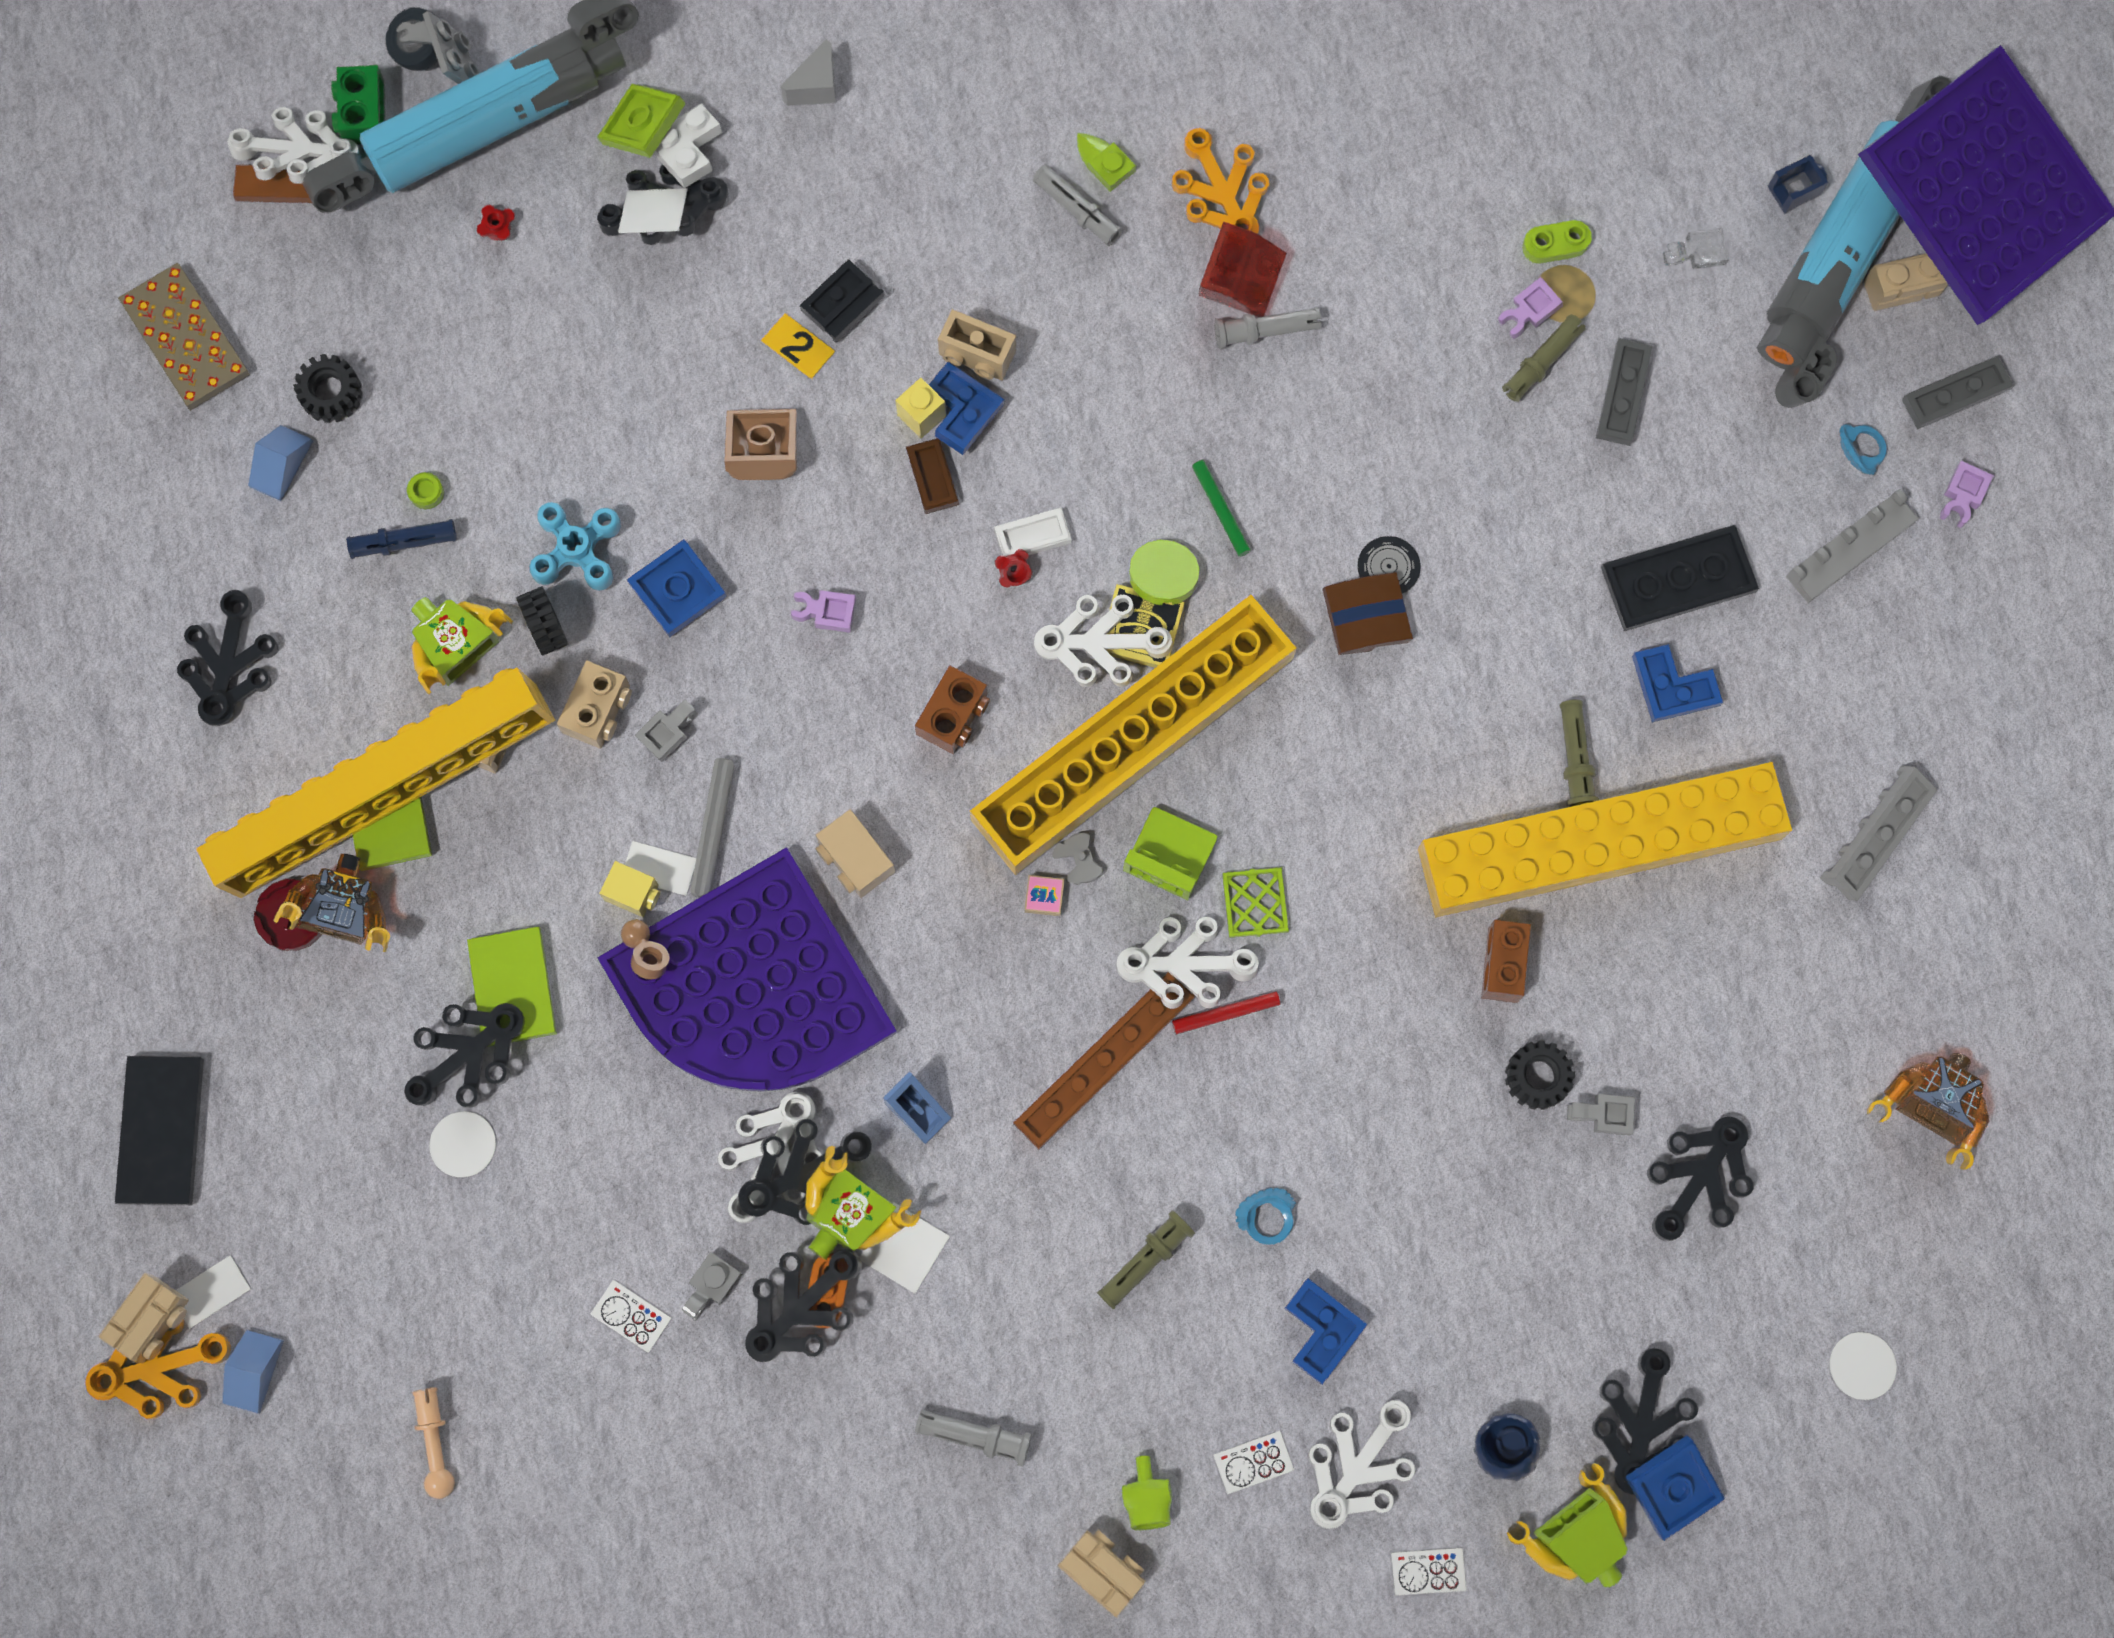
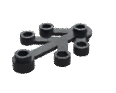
M662 164L659 168L662 182L666 185L676 184L683 187L672 174L667 175L669 171ZM633 170L626 176V182L630 191L667 189L648 181L646 174L641 170ZM710 177L704 180H697L686 187L689 191H687L684 206L692 205L687 213H682L680 225L683 223L688 224L680 226L679 231H676L678 235H691L695 231V225L706 210H717L724 206L729 191L727 184L722 179ZM606 204L601 207L597 220L602 233L608 236L621 234L618 233L623 208L615 204ZM640 232L642 241L647 245L657 244L662 239L663 232H654L650 235L647 234L649 232Z
M239 590L228 591L222 596L220 601V608L227 616L219 655L208 642V633L201 626L192 625L184 633L185 641L198 651L214 673L213 688L211 689L201 677V667L194 660L184 659L177 666L178 675L191 685L201 699L198 704L200 718L211 726H222L229 722L234 715L235 704L254 691H266L272 682L270 675L264 669L255 668L249 672L245 681L228 691L232 677L261 657L271 658L278 651V643L268 634H263L256 638L253 645L235 657L242 620L246 619L252 611L250 599ZM238 603H243L242 611L234 613L233 607ZM196 632H201V639L197 642H192V635ZM264 642H272L269 650L261 651V645ZM188 666H194V673L190 676H185L184 670ZM258 675L265 676L262 684L254 685V679ZM217 704H222L223 709L221 713L217 715L212 714L213 707Z
M503 1003L497 1005L491 1012L466 1010L464 1007L456 1004L448 1005L442 1014L443 1021L447 1025L460 1027L466 1023L486 1027L475 1037L437 1033L434 1029L428 1027L419 1028L413 1037L414 1043L418 1048L431 1050L437 1047L457 1051L426 1076H415L408 1080L404 1089L406 1099L414 1105L426 1106L431 1104L437 1096V1086L466 1064L464 1084L457 1090L456 1100L463 1107L472 1108L477 1106L481 1100L479 1084L484 1050L494 1041V1060L486 1067L485 1077L492 1084L501 1085L506 1083L510 1077L508 1060L511 1040L520 1035L525 1025L524 1015L515 1005ZM458 1009L460 1018L458 1021L452 1022L450 1014L453 1010ZM504 1015L510 1017V1024L506 1028L500 1026V1019ZM429 1032L431 1034V1041L429 1044L423 1045L421 1037L424 1033ZM499 1066L503 1074L499 1080H495L492 1072ZM420 1083L423 1086V1093L421 1096L416 1097L413 1089ZM470 1089L474 1097L470 1103H466L463 1095Z
M1723 1117L1713 1124L1711 1131L1694 1134L1679 1131L1669 1136L1667 1147L1675 1155H1682L1690 1148L1712 1146V1148L1703 1159L1673 1164L1659 1161L1649 1166L1647 1177L1655 1185H1662L1669 1179L1692 1176L1672 1208L1659 1213L1653 1219L1652 1229L1657 1238L1663 1241H1672L1682 1235L1685 1228L1683 1218L1705 1185L1711 1208L1709 1213L1710 1223L1716 1228H1724L1733 1222L1734 1214L1732 1209L1726 1206L1718 1166L1726 1155L1732 1178L1729 1182V1191L1733 1196L1744 1198L1752 1193L1754 1183L1745 1173L1741 1149L1748 1141V1131L1742 1121L1735 1117ZM1726 1128H1730L1736 1133L1734 1141H1728L1725 1138L1724 1131ZM1675 1137H1681L1685 1141L1683 1150L1675 1148L1673 1144ZM1655 1167H1661L1665 1171L1663 1180H1658L1654 1177L1653 1170ZM1737 1180H1743L1746 1183L1747 1190L1745 1193L1737 1191L1735 1187ZM1717 1210H1723L1726 1213L1727 1220L1725 1223H1720L1716 1220L1715 1214ZM1667 1218L1673 1219L1676 1223V1229L1673 1232L1667 1231L1664 1227V1221Z
M801 1119L795 1123L793 1132L796 1138L784 1174L771 1182L776 1158L783 1154L785 1145L783 1140L777 1136H768L763 1139L760 1146L763 1155L755 1179L745 1182L738 1192V1204L743 1212L750 1216L759 1217L772 1210L793 1217L799 1224H811L799 1217V1211L805 1207V1202L795 1204L777 1197V1195L789 1189L806 1194L807 1181L820 1163L825 1162V1154L803 1164L810 1142L817 1135L818 1129L814 1121ZM804 1123H808L811 1126V1134L808 1137L801 1136L799 1132L800 1126ZM853 1131L847 1133L842 1138L840 1146L835 1148L832 1159H842L846 1152L850 1161L866 1159L872 1150L870 1138L862 1132ZM853 1139L858 1140L860 1143V1149L856 1153H851L848 1149V1144ZM771 1140H775L779 1145V1149L775 1154L768 1153L766 1148ZM755 1190L760 1191L762 1194V1200L757 1205L752 1204L750 1201V1194Z
M840 1250L834 1253L829 1261V1269L800 1298V1272L804 1268V1259L796 1252L785 1253L779 1261V1267L784 1273L783 1314L774 1323L773 1298L778 1292L777 1284L770 1278H761L754 1283L752 1291L755 1298L758 1299L757 1326L748 1332L745 1340L746 1351L752 1359L758 1362H769L774 1360L781 1351L804 1352L810 1357L820 1356L825 1352L827 1342L821 1334H809L805 1338L783 1336L793 1325L831 1326L837 1331L847 1330L852 1326L854 1317L847 1308H836L832 1311L810 1310L840 1280H851L858 1276L862 1267L861 1259L851 1250ZM791 1256L797 1260V1267L793 1271L789 1270L786 1265L788 1258ZM841 1258H845L849 1263L848 1270L844 1273L838 1269V1261ZM764 1282L768 1283L771 1289L770 1294L766 1297L760 1293V1286ZM839 1312H843L847 1317L844 1326H839L836 1323L835 1318ZM761 1336L766 1337L768 1340V1347L765 1350H761L758 1347V1339ZM812 1338H816L820 1343V1348L817 1352H813L809 1348V1342Z
M1658 1348L1645 1350L1638 1358V1369L1644 1375L1637 1416L1623 1397L1624 1388L1619 1381L1607 1380L1599 1388L1600 1397L1611 1405L1632 1438L1630 1452L1628 1453L1615 1435L1617 1426L1611 1418L1600 1417L1592 1424L1594 1436L1603 1441L1617 1463L1614 1470V1479L1617 1486L1628 1494H1634L1625 1478L1628 1475V1471L1631 1468H1639L1669 1448L1676 1439L1680 1440L1685 1436H1671L1664 1448L1645 1458L1648 1442L1677 1423L1694 1419L1698 1413V1406L1694 1400L1681 1398L1674 1403L1673 1408L1652 1421L1660 1378L1665 1376L1670 1369L1669 1356ZM1653 1356L1659 1357L1662 1362V1366L1658 1371L1653 1370L1650 1366V1359ZM1609 1384L1617 1387L1618 1394L1614 1399L1606 1395L1605 1389ZM1683 1402L1691 1406V1413L1687 1417L1683 1416L1679 1411V1407ZM1602 1421L1610 1425V1433L1607 1436L1601 1435L1598 1431V1425Z

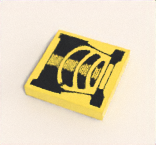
M1116 584L1112 601L1118 595H1127L1133 602L1134 612L1130 617L1122 619L1107 634H1146L1151 628L1162 627L1170 633L1174 645L1185 602L1173 605L1172 602L1163 603V605L1152 604L1142 599L1132 588ZM1121 602L1117 606V610L1121 612L1129 608L1127 602ZM1159 635L1154 636L1151 643L1153 645H1160L1164 638ZM1105 649L1112 657L1156 668L1171 656L1170 652L1164 658H1153L1145 649Z

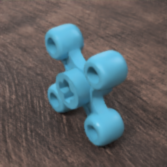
M554 502L543 504L537 513L538 522L542 529L556 536L557 544L552 552L546 555H538L531 560L529 570L532 578L538 584L549 585L557 579L562 568L571 565L583 569L584 578L592 589L598 591L607 589L612 584L613 572L605 561L599 560L594 556V547L598 541L604 538H612L619 533L621 521L618 514L610 508H601L593 514L591 522L581 528L567 523L566 514L559 504ZM556 515L555 519L548 520L550 516ZM611 521L609 525L602 526L603 522ZM575 547V551H570V548ZM543 567H549L546 572H540ZM597 573H603L600 578H594Z

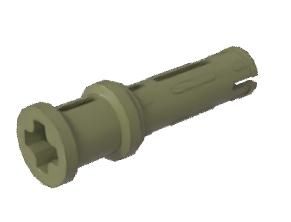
M1567 700L1561 702L1559 705L1562 714L1568 764L1563 776L1565 780H1568L1570 800L1567 801V807L1599 801V798L1595 796L1593 777L1596 776V769L1593 765L1589 764L1582 707L1583 701Z
M1173 1210L1168 1214L1169 1219L1154 1234L1149 1233L1146 1236L1145 1242L1147 1244L1097 1292L1113 1310L1162 1259L1164 1261L1170 1260L1173 1257L1172 1251L1187 1236L1192 1238L1195 1235V1232Z

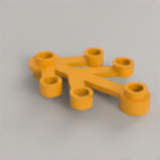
M1202 128L1190 130L1185 137V152L1189 157L1200 160L1212 186L1193 180L1192 175L1186 170H1179L1172 176V189L1178 194L1188 193L1220 204L1227 215L1208 210L1203 200L1193 199L1187 204L1186 208L1188 220L1193 223L1203 222L1225 230L1227 238L1236 245L1243 246L1252 243L1259 233V223L1254 215L1261 197L1268 191V177L1263 173L1251 175L1248 182L1249 194L1242 210L1235 197L1247 167L1253 163V148L1248 144H1241L1235 148L1234 164L1226 181L1211 152L1212 137L1209 132ZM1199 137L1204 139V142L1196 144L1192 139ZM1244 152L1250 157L1243 160L1238 157V154ZM1183 178L1188 181V184L1181 186L1176 181ZM1260 181L1264 184V187L1260 189L1255 188L1253 183ZM1194 207H1198L1203 212L1199 215H1195L1190 210ZM1240 223L1246 224L1248 229L1241 231L1237 229L1236 225Z
M183 1319L176 1328L171 1331L167 1330L161 1339L164 1345L154 1359L151 1361L146 1359L143 1364L137 1363L123 1368L128 1358L115 1349L108 1362L99 1363L90 1369L86 1376V1389L97 1400L107 1401L117 1397L138 1409L142 1417L156 1419L164 1411L162 1399L156 1396L145 1397L126 1385V1383L141 1379L173 1397L180 1407L193 1408L201 1400L200 1390L192 1385H182L163 1374V1372L200 1361L209 1364H220L229 1357L231 1344L225 1336L209 1333L200 1339L196 1347L160 1357L172 1335H177L183 1330ZM219 1342L222 1345V1351L218 1356H213L211 1354V1346ZM108 1374L112 1379V1383L108 1388L104 1389L101 1386V1379ZM190 1389L194 1397L190 1403L186 1404L182 1396L186 1390ZM153 1400L156 1402L157 1409L153 1414L149 1415L146 1412V1404Z

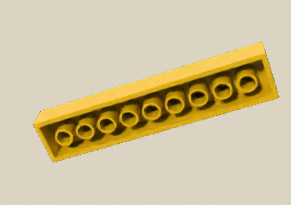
M1249 595L971 809L970 818L972 823L1014 875H1017L1294 659L1295 645L1256 599Z
M518 667L504 669L493 677V681L483 687L476 686L466 690L461 695V699L451 705L444 704L436 707L429 713V717L421 722L404 725L397 731L398 735L387 741L381 740L369 745L365 749L366 753L359 757L345 759L337 763L333 767L334 771L327 775L305 781L301 785L302 789L290 796H279L269 803L270 807L258 814L250 813L243 816L237 821L238 825L228 831H219L211 834L205 839L206 843L197 847L196 850L214 886L239 898H243L480 764V761L496 755L556 720L539 688Z
M1773 762L1424 839L1418 847V853L1435 918L1780 841L1792 831V827Z

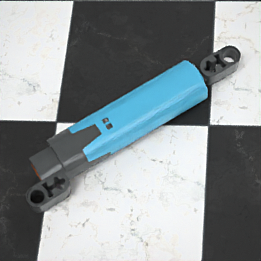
M582 0L571 7L567 15L568 24L571 26L570 29L360 133V142L367 155L366 157L362 158L355 152H347L310 170L303 179V186L311 202L322 213L336 211L370 193L374 187V176L378 175L387 191L394 193L598 89L599 80L626 67L624 57L614 37L635 26L639 18L638 10L631 0Z
M1937 76L1915 87L1895 121L1881 122L1873 131L1863 150L1952 81L1945 76ZM1860 157L1857 158L1767 310V319L1770 326L1758 344L1757 350L1765 360L1785 370L1776 385L1775 396L1777 401L1786 408H1793L1815 400L1825 386L1837 363L1836 352L1830 345L1826 344V341L1900 217V214ZM1796 385H1797L1798 388H1799V393H1800V395L1798 394V392H1797V390H1796Z

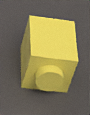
M919 378L895 400L897 416L921 439L946 417L945 401L922 378Z
M614 861L599 894L604 901L644 918L647 909L652 911L657 904L660 891L657 890L659 885L654 877Z

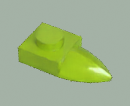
M1077 134V146L1082 161L1109 192L1136 172V165L1114 142L1109 144L1090 134Z

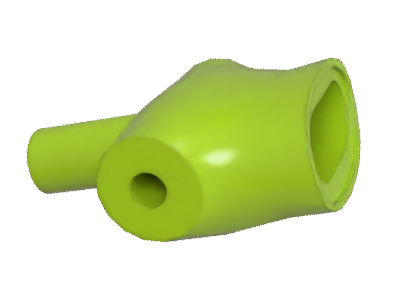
M1150 1456L1136 1457L1138 1481L1122 1486L1123 1503L1130 1518L1131 1529L1150 1530L1169 1526L1171 1524L1170 1506L1172 1503L1169 1479H1153Z

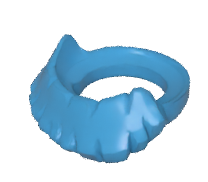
M1850 424L1842 425L1839 430L1840 443L1846 458L1860 472L1874 475L1877 471L1876 467L1883 462L1886 456L1887 447L1884 438L1877 430L1869 426L1852 427ZM1868 434L1872 436L1879 445L1878 455L1875 457L1860 456L1853 446L1857 435Z
M1268 1188L1265 1191L1260 1190L1257 1194L1254 1193L1251 1197L1248 1196L1246 1201H1242L1239 1204V1208L1235 1212L1237 1217L1235 1220L1238 1223V1227L1241 1230H1246L1255 1241L1266 1245L1277 1244L1283 1241L1292 1230V1209L1295 1207L1296 1202L1293 1201V1197H1290L1291 1194L1287 1193L1284 1189ZM1266 1203H1270L1273 1207L1277 1208L1284 1218L1282 1230L1275 1236L1270 1237L1261 1235L1256 1230L1254 1223L1256 1209Z

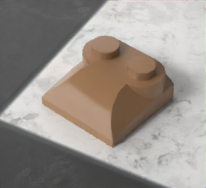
M796 409L726 411L724 463L725 471L730 476L738 480H780L789 478L796 472Z

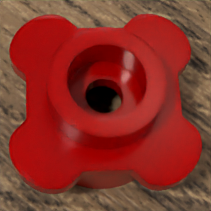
M493 205L484 206L481 210L483 215L481 223L476 227L478 234L481 237L488 236L492 240H507L510 237L511 222L515 219L514 212L509 208L500 210L495 209ZM497 220L499 221V223L497 225H493V221Z
M1018 549L1012 555H1000L996 558L995 566L999 569L1001 575L999 583L1003 587L1019 586L1031 579L1033 572L1027 563L1029 556L1025 550ZM1016 566L1017 568L1016 570L1011 571V567Z

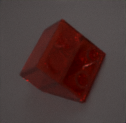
M1223 221L1201 281L1198 296L1257 317H1263L1287 253L1259 234Z

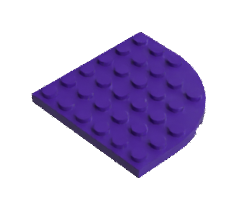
M787 847L649 927V941L664 946L670 957L667 970L660 978L645 979L638 976L632 970L630 964L634 948L626 946L624 942L597 957L632 1019L654 1048L672 1064L686 1073L723 1088L763 1092L800 1086L835 1071L897 1034V1030Z

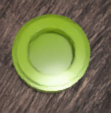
M422 472L414 475L409 480L407 495L417 508L427 510L440 504L444 497V488L434 474Z

